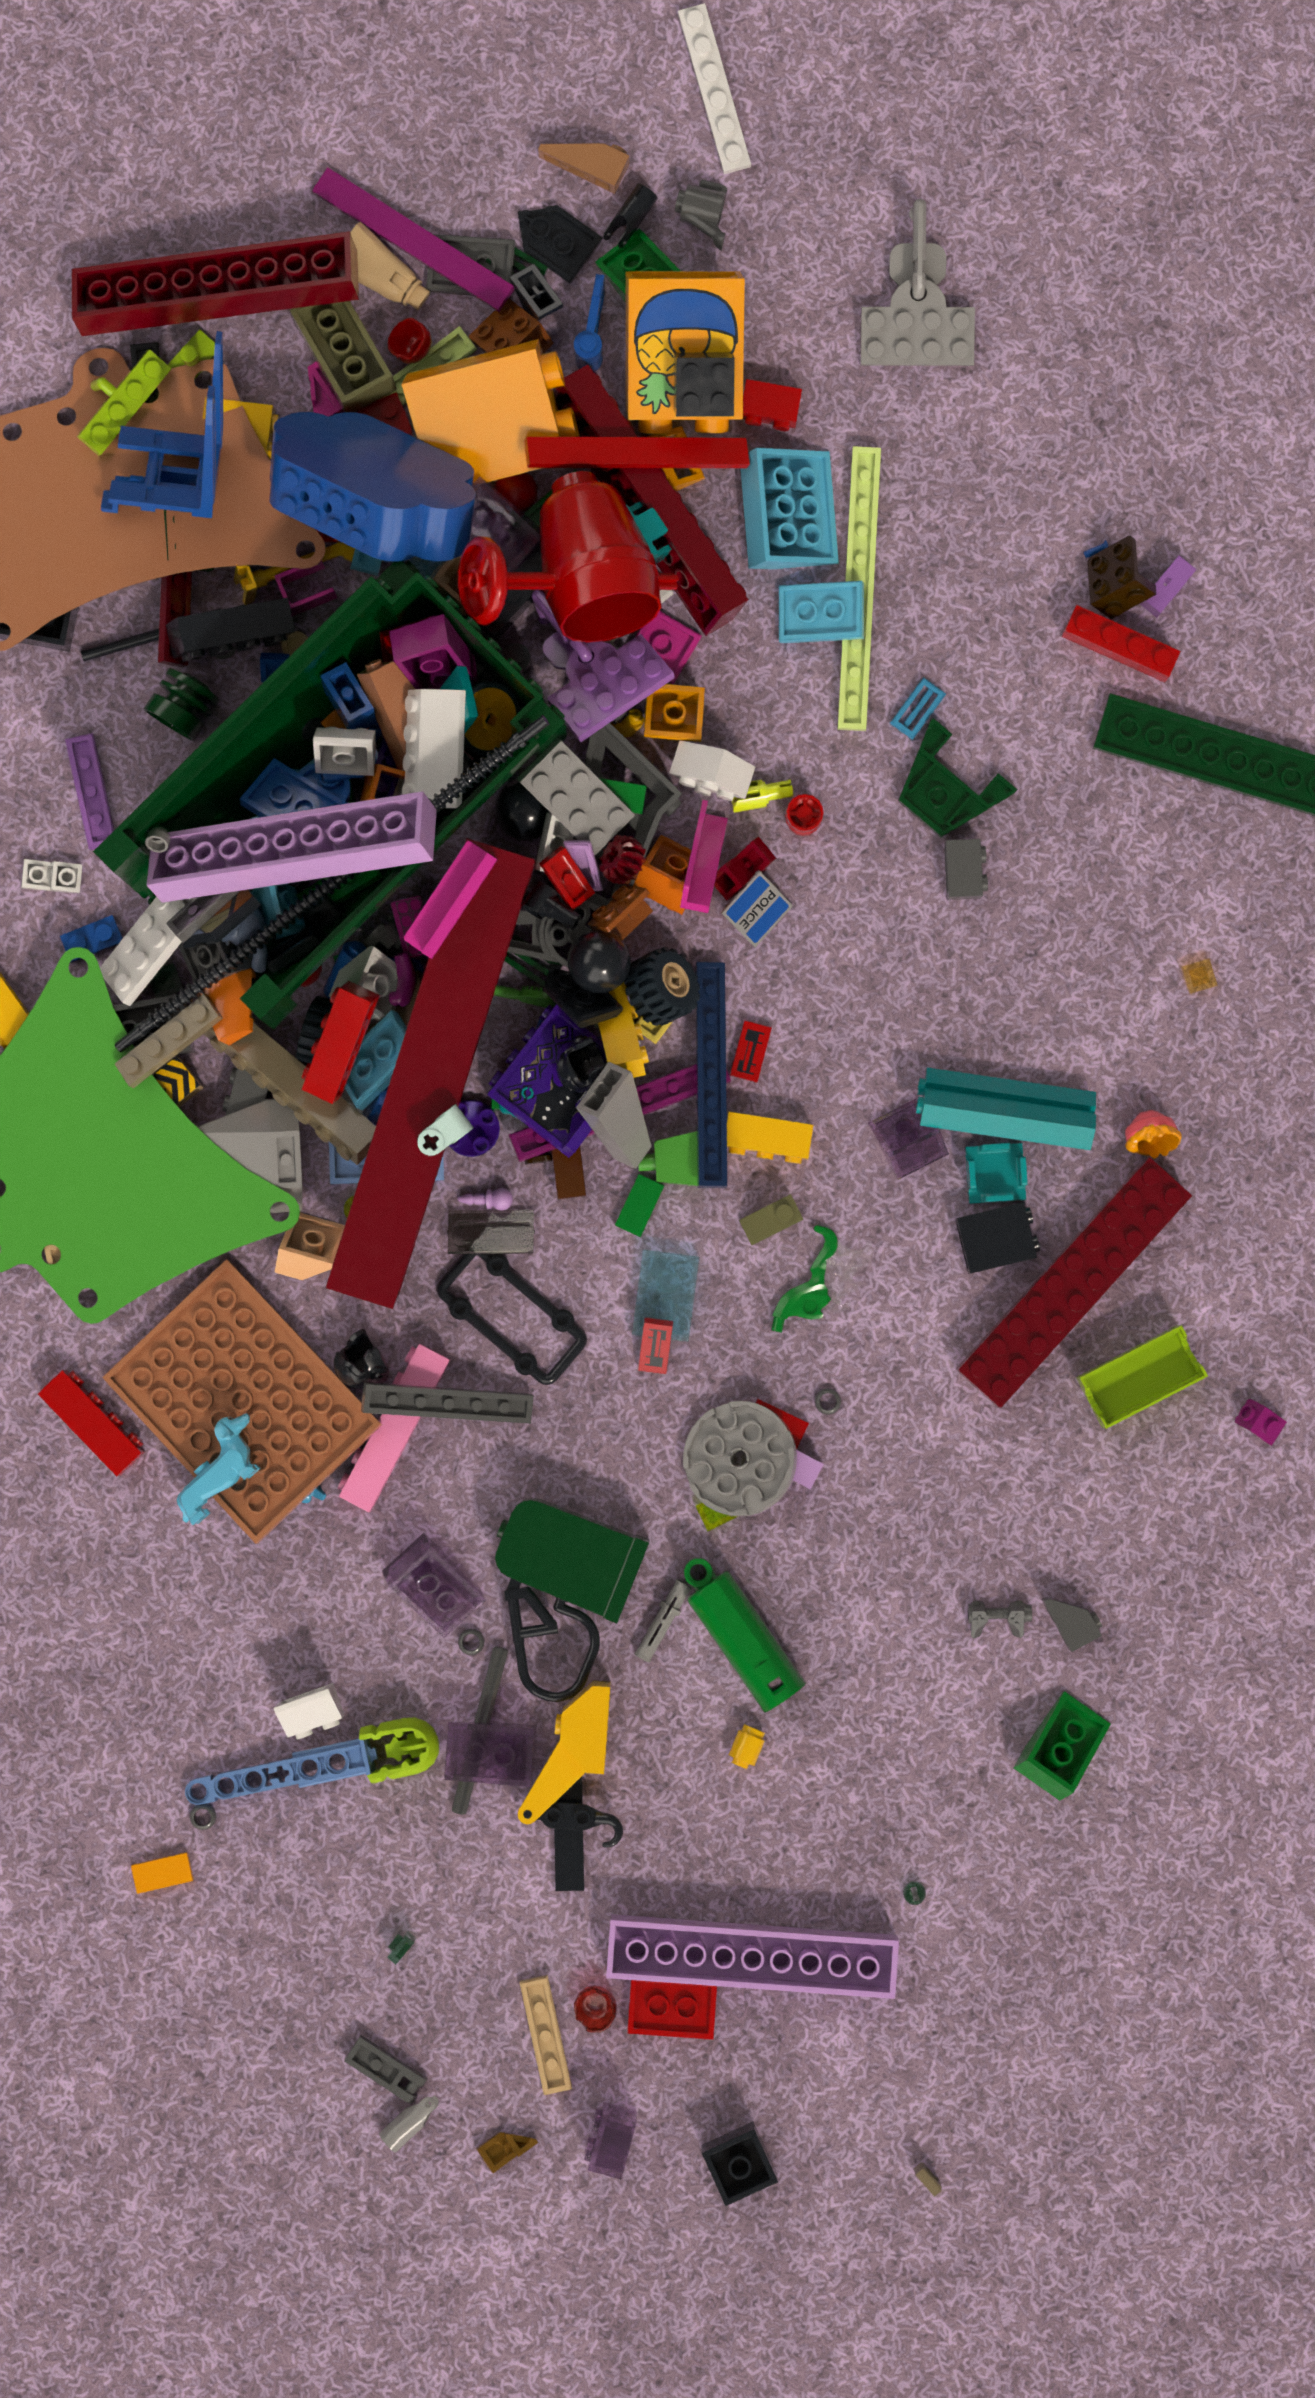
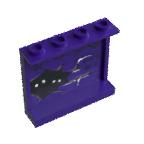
M556 1004L554 1008L548 1005L539 1017L543 1021L537 1029L532 1026L522 1040L526 1044L521 1051L515 1048L505 1062L509 1066L504 1073L498 1070L488 1083L492 1088L487 1095L569 1158L576 1152L592 1130L576 1108L587 1091L577 1093L565 1088L557 1076L556 1063L560 1055L570 1048L571 1042L578 1035H586L593 1038L605 1065L607 1064L603 1041L585 1027L579 1028ZM528 1087V1089L524 1091V1095L526 1097L523 1098L521 1095V1091L523 1088ZM529 1088H532L534 1092L531 1099H527L531 1095Z

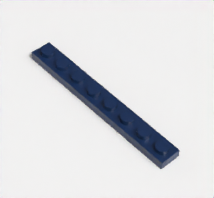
M696 962L695 972L698 976L697 982L700 984V990H698L700 999L697 1001L698 1005L696 1007L697 1188H727L725 962Z

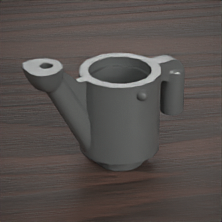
M703 179L700 181L699 186L688 184L686 191L679 190L675 212L680 213V221L695 226L713 240L714 245L722 251L726 233L719 229V224L727 195V187L720 183Z

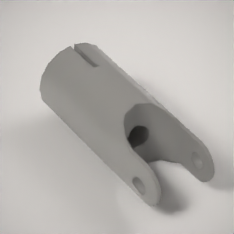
M436 2096L426 2097L417 2105L406 2107L379 2133L383 2142L396 2153L425 2126L430 2113L439 2104L438 2098Z

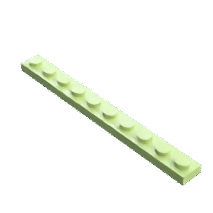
M853 446L845 582H864V639L842 640L837 730L866 731L881 460V448Z

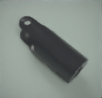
M637 183L605 230L604 240H609L617 228L626 225V230L618 242V247L624 248L658 199L656 194L646 186Z

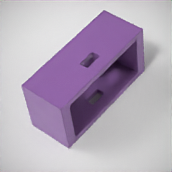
M1179 555L1155 583L1157 595L1140 605L1157 618L1197 569Z

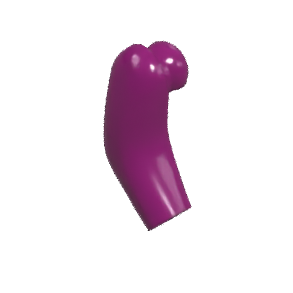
M408 951L394 956L397 971L396 991L390 992L388 996L389 1002L393 1006H407L415 990L417 976Z

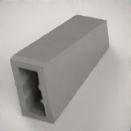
M608 1062L576 1108L612 1157L636 1169L651 1148V1142L633 1074L629 1070Z

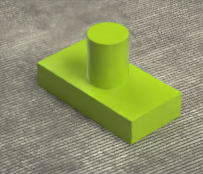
M199 329L167 365L170 368L183 365L194 366L200 361L214 359L215 342ZM199 372L195 376L194 380L201 374V372Z

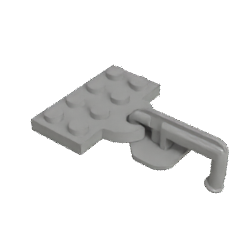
M917 199L909 211V217L913 220V243L898 244L890 253L889 275L898 285V288L892 295L890 307H861V366H974L975 307L946 306L945 296L937 286L946 275V253L940 245L926 243V202L923 199Z

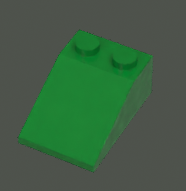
M640 228L635 231L624 248L621 249L617 245L595 261L597 267L625 303L626 271H681Z
M1064 1691L1026 1744L1013 1769L1060 1801L1073 1794L1111 1723Z

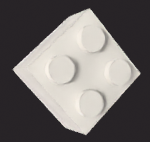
M679 741L669 773L679 778L678 783L695 788L694 792L710 796L712 792L717 793L716 796L719 798L733 801L734 797L746 798L755 766L725 749Z

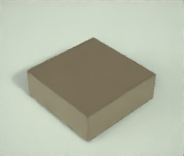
M920 2162L914 2168L915 2175L935 2197L942 2191L941 2183L929 2168Z

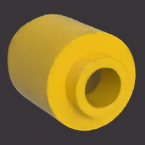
M744 1724L742 1730H738L728 1754L733 1757L731 1763L745 1769L748 1768L749 1764L755 1766L765 1742L763 1740L765 1733Z

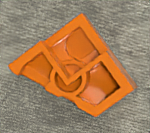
M251 968L219 980L217 984L213 983L210 989L205 988L206 992L204 994L210 998L223 1018L213 1026L218 1041L229 1046L253 1032L252 1011L239 999L252 987V979H256V973Z

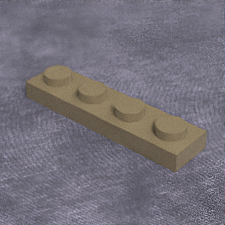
M203 994L117 1061L115 1066L128 1086L135 1088L223 1018L210 998Z

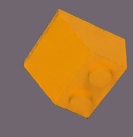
M665 684L646 697L644 737L701 742L705 687Z

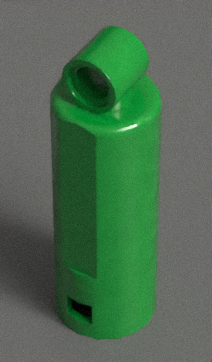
M701 1557L690 1559L685 1565L684 1576L695 1591L688 1596L687 1602L762 1711L766 1713L804 1687L806 1685L805 1680L731 1573L724 1571L716 1576L711 1564L706 1559ZM701 1564L706 1568L707 1573L703 1579L696 1580L691 1577L690 1569L693 1565ZM779 1677L783 1685L772 1691L768 1684Z

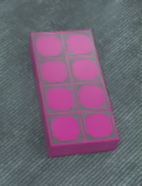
M420 896L392 902L391 907L403 952L408 951L411 958L424 955L420 950L404 940L405 934L423 909Z

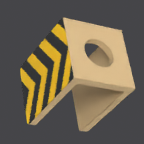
M177 1056L153 1075L178 1107H181L204 1088L183 1060Z

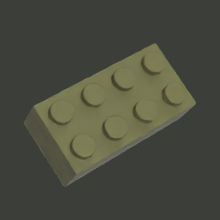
M350 301L290 309L298 331L344 412H357L397 390L390 370Z

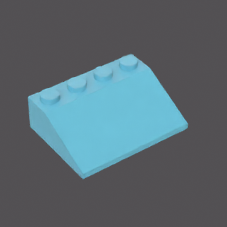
M755 448L749 451L750 465L747 468H740L749 569H783L839 564L830 452Z

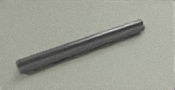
M495 1646L492 1650L452 1806V1812L465 1815L468 1810L508 1650L502 1647Z

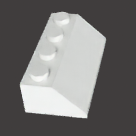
M408 690V696L405 699L407 725L404 729L406 754L403 758L405 784L402 787V795L423 791L428 798L433 800L435 793H441V788L447 789L448 783L454 784V778H461L460 774L463 773L466 690ZM462 792L459 793L460 797L458 799L453 798L452 804L447 802L445 809H457L462 804Z

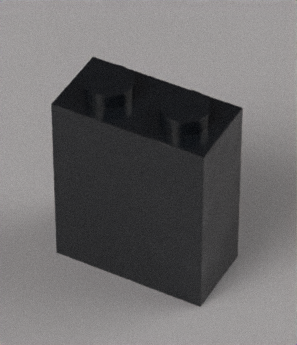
M1024 1202L955 1218L968 1274L1037 1258L1036 1252L1040 1251L1037 1235L1031 1234L1029 1224H1033V1216L1030 1207L1025 1208Z

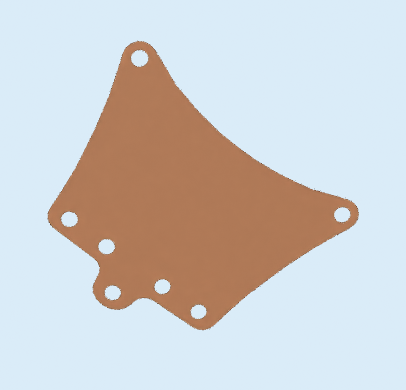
M98 348L84 353L73 366V385L65 396L0 416V623L7 624L11 629L10 636L6 640L0 641V651H6L14 647L54 618L91 600L148 580L182 572L236 566V564L237 566L262 565L306 569L320 563L326 550L325 543L316 529L276 510L269 502L271 462L251 426L243 406L223 412V443L212 518L195 517L190 512L166 510L169 561H167L164 509H156L155 512L142 511L141 507L119 504L118 513L101 511L103 491H110L111 481L115 480V476H146L149 452L118 448V434L106 450L98 456L77 437L109 398L102 390L93 391L91 389V382L104 377L117 388L131 371L120 353L109 348ZM96 358H102L108 363L107 372L101 376H95L89 370L90 363ZM214 359L200 361L194 366L183 365L171 368L169 373L156 387L159 391L158 399L152 403L144 402L125 426L205 435L206 418L203 420L202 418L208 388H198L194 383V378L201 371L210 372L213 376ZM223 363V399L240 401L230 372ZM63 408H72L76 413L75 421L70 425H61L57 420L58 412ZM9 423H17L22 428L21 436L15 441H9L3 436V429ZM164 454L163 465L198 469L200 458ZM308 540L314 544L315 553L312 557L302 559L297 556L296 547L301 541Z

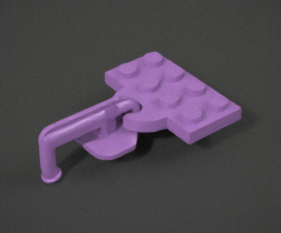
M541 590L533 591L532 600L539 616L538 621L541 624L551 623L557 630L555 634L544 642L543 653L554 668L566 670L569 680L568 684L547 697L550 706L555 705L564 714L565 724L580 742L675 678L673 671L642 634H639L618 650L610 643L602 641L591 643L578 642L563 636L548 605L545 594Z

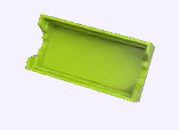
M1176 1325L1077 1376L1076 1379L1100 1426L1107 1429L1208 1377V1375L1192 1353L1182 1325Z

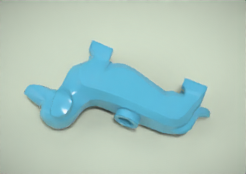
M248 1413L235 1419L230 1416L223 1417L216 1423L214 1432L221 1446L220 1455L211 1464L208 1461L201 1464L194 1471L197 1476L183 1488L176 1499L177 1505L183 1513L182 1518L185 1523L190 1520L192 1525L199 1524L211 1513L208 1509H202V1506L207 1503L208 1498L233 1486L238 1482L240 1476L244 1480L246 1478L250 1479L261 1469L257 1464H251L250 1448L240 1436L241 1431L250 1422V1415Z

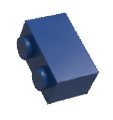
M347 663L321 675L324 692L347 729H367L377 723L374 708Z

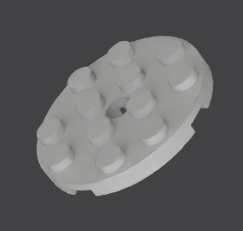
M747 1401L729 1402L706 1412L692 1427L683 1453V1466L690 1484L689 1486L696 1497L707 1507L719 1513L737 1517L755 1515L776 1504L790 1487L797 1464L795 1441L785 1422L770 1409ZM738 1451H744L747 1456V1463L737 1467L733 1462V1457Z

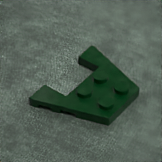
M933 718L926 730L898 802L942 838L1014 795L1018 789L998 773L980 795L976 794L934 758L953 734Z

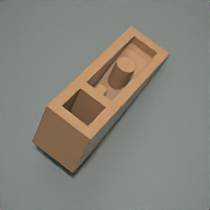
M604 143L540 144L538 148L539 158L614 194L630 164V156L627 155L626 150L614 144L612 146Z

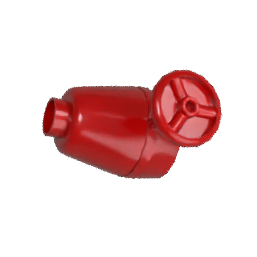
M588 471L572 472L558 478L551 487L553 494L545 500L541 508L542 572H507L506 561L501 548L490 537H475L467 543L461 555L457 586L459 599L467 617L470 616L477 624L489 625L499 617L505 605L508 590H544L548 605L562 635L578 642L608 641L626 636L643 628L657 617L662 607L660 590H676L678 588V575H674V573H658L653 554L618 490L608 483L598 482L595 474Z

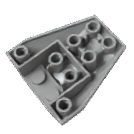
M266 1099L198 1126L214 1144L244 1168L293 1196L299 1205L300 1211H302L299 1122L292 1109L287 1105L285 1107L281 1106L275 1099ZM276 1202L270 1209L272 1213L290 1212L289 1207L284 1202Z

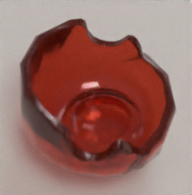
M587 1986L578 1993L574 2002L575 2019L585 2026L587 2032H604L611 2027L617 2015V2003L614 1996L602 1986ZM588 2005L597 2006L601 2008L598 2010L591 2009Z

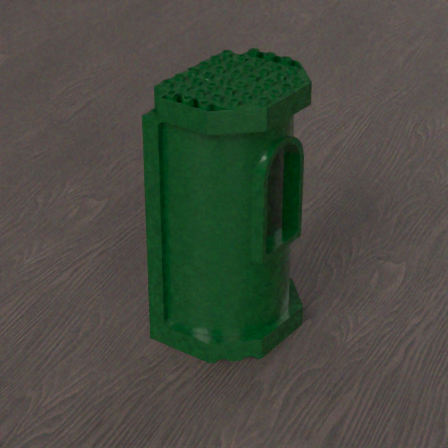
M409 560L405 563L403 561H394L376 580L370 576L93 852L113 873L132 887L142 898L145 899L149 896L150 899L147 902L150 905L156 898V895L147 886L150 849L147 848L145 840L148 832L157 826L164 827L167 832L248 820L257 816L240 805V798L275 758L291 769H301L314 759L313 742L303 739L302 730L309 720L313 718L324 720L335 710L324 692L321 675L347 663L361 686L357 674L366 670L365 665L377 659H381L383 662L379 632L428 616L444 614L475 656V661L482 665L485 671L492 676L491 680L504 684L515 694L521 711L510 721L512 734L517 731L521 732L542 715L549 722L547 727L527 741L528 744L515 750L513 757L507 756L505 763L499 762V768L494 766L492 773L486 772V778L480 777L479 783H472L473 788L467 787V792L462 793V804L457 809H439L440 813L436 814L434 852L533 754L539 757L557 737L562 742L567 738L565 716L555 705L549 707L545 703L542 693L543 689L532 678L527 681L523 677L522 668L512 658L506 660L501 653V647L491 637L486 640L480 632V626L470 616L466 619L461 616L460 607L450 596L447 595L443 598L440 595L439 586L429 575L423 578L420 575V571ZM464 748L467 753L474 757V763L480 764L482 757L487 758V756L475 755ZM424 862L379 869L383 877L382 879L338 905L342 908L343 915L320 930V944L274 974L268 967L262 973L255 971L256 979H252V987L239 999L260 1020L274 1029L297 1006L290 998L295 990ZM296 888L297 893L303 891V888ZM303 915L305 926L307 927L312 922ZM293 935L276 940L269 939L270 943L265 944L267 953Z

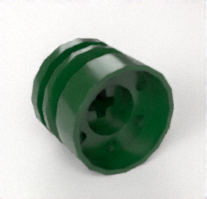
M168 668L165 675L175 682L174 685L161 680L159 684L168 693L167 696L164 697L153 693L143 710L183 737L195 741L204 727V724L195 716L196 713L199 712L210 716L212 711L203 702L205 701L210 705L217 706L220 699L210 691L208 686L195 677Z

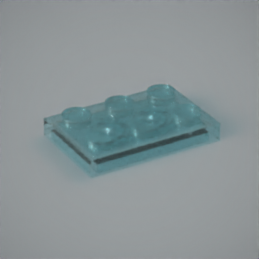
M643 1250L632 1335H643L644 1319L646 1317L673 1321L671 1340L689 1342L699 1257Z

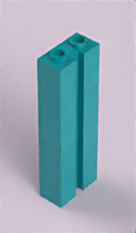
M928 1067L925 1079L919 1078L917 1095L922 1097L918 1096L916 1113L921 1114L920 1126L1091 1150L1096 1131V1092Z

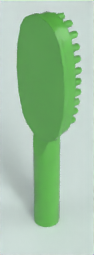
M497 985L494 996L518 999L523 1003L544 1008L548 1005L554 1008L556 1005L543 992L542 987L538 991V987H535L534 990L533 986H531L530 990L529 986H523L521 990Z

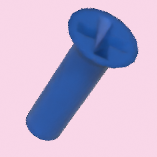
M1105 540L1103 544L1083 553L1085 558H1088L1109 546Z

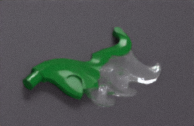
M816 1225L814 1231L822 1234L825 1242L810 1268L811 1279L790 1289L781 1297L772 1314L774 1318L771 1331L782 1333L784 1321L790 1316L812 1320L823 1318L822 1308L834 1313L846 1311L852 1304L850 1302L842 1304L840 1300L846 1294L858 1290L863 1284V1281L854 1283L852 1278L859 1269L866 1267L873 1257V1247L869 1240L866 1241L864 1249L851 1250L837 1240L832 1230Z

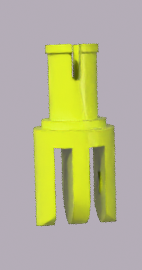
M762 779L751 781L746 798L734 797L733 801H731L733 812L764 808L771 800L792 798L793 787L791 780L788 779L769 784L763 782Z

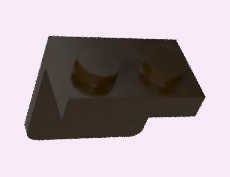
M1132 536L1121 539L1088 559L1090 605L1110 619L1157 595L1156 585L1138 573L1136 540Z

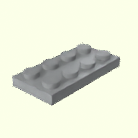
M558 737L517 778L578 840L591 841L594 855L635 816Z

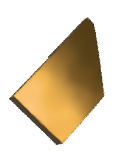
M499 2132L478 2146L476 2150L491 2173H495L516 2156L520 2157L538 2141L531 2137Z

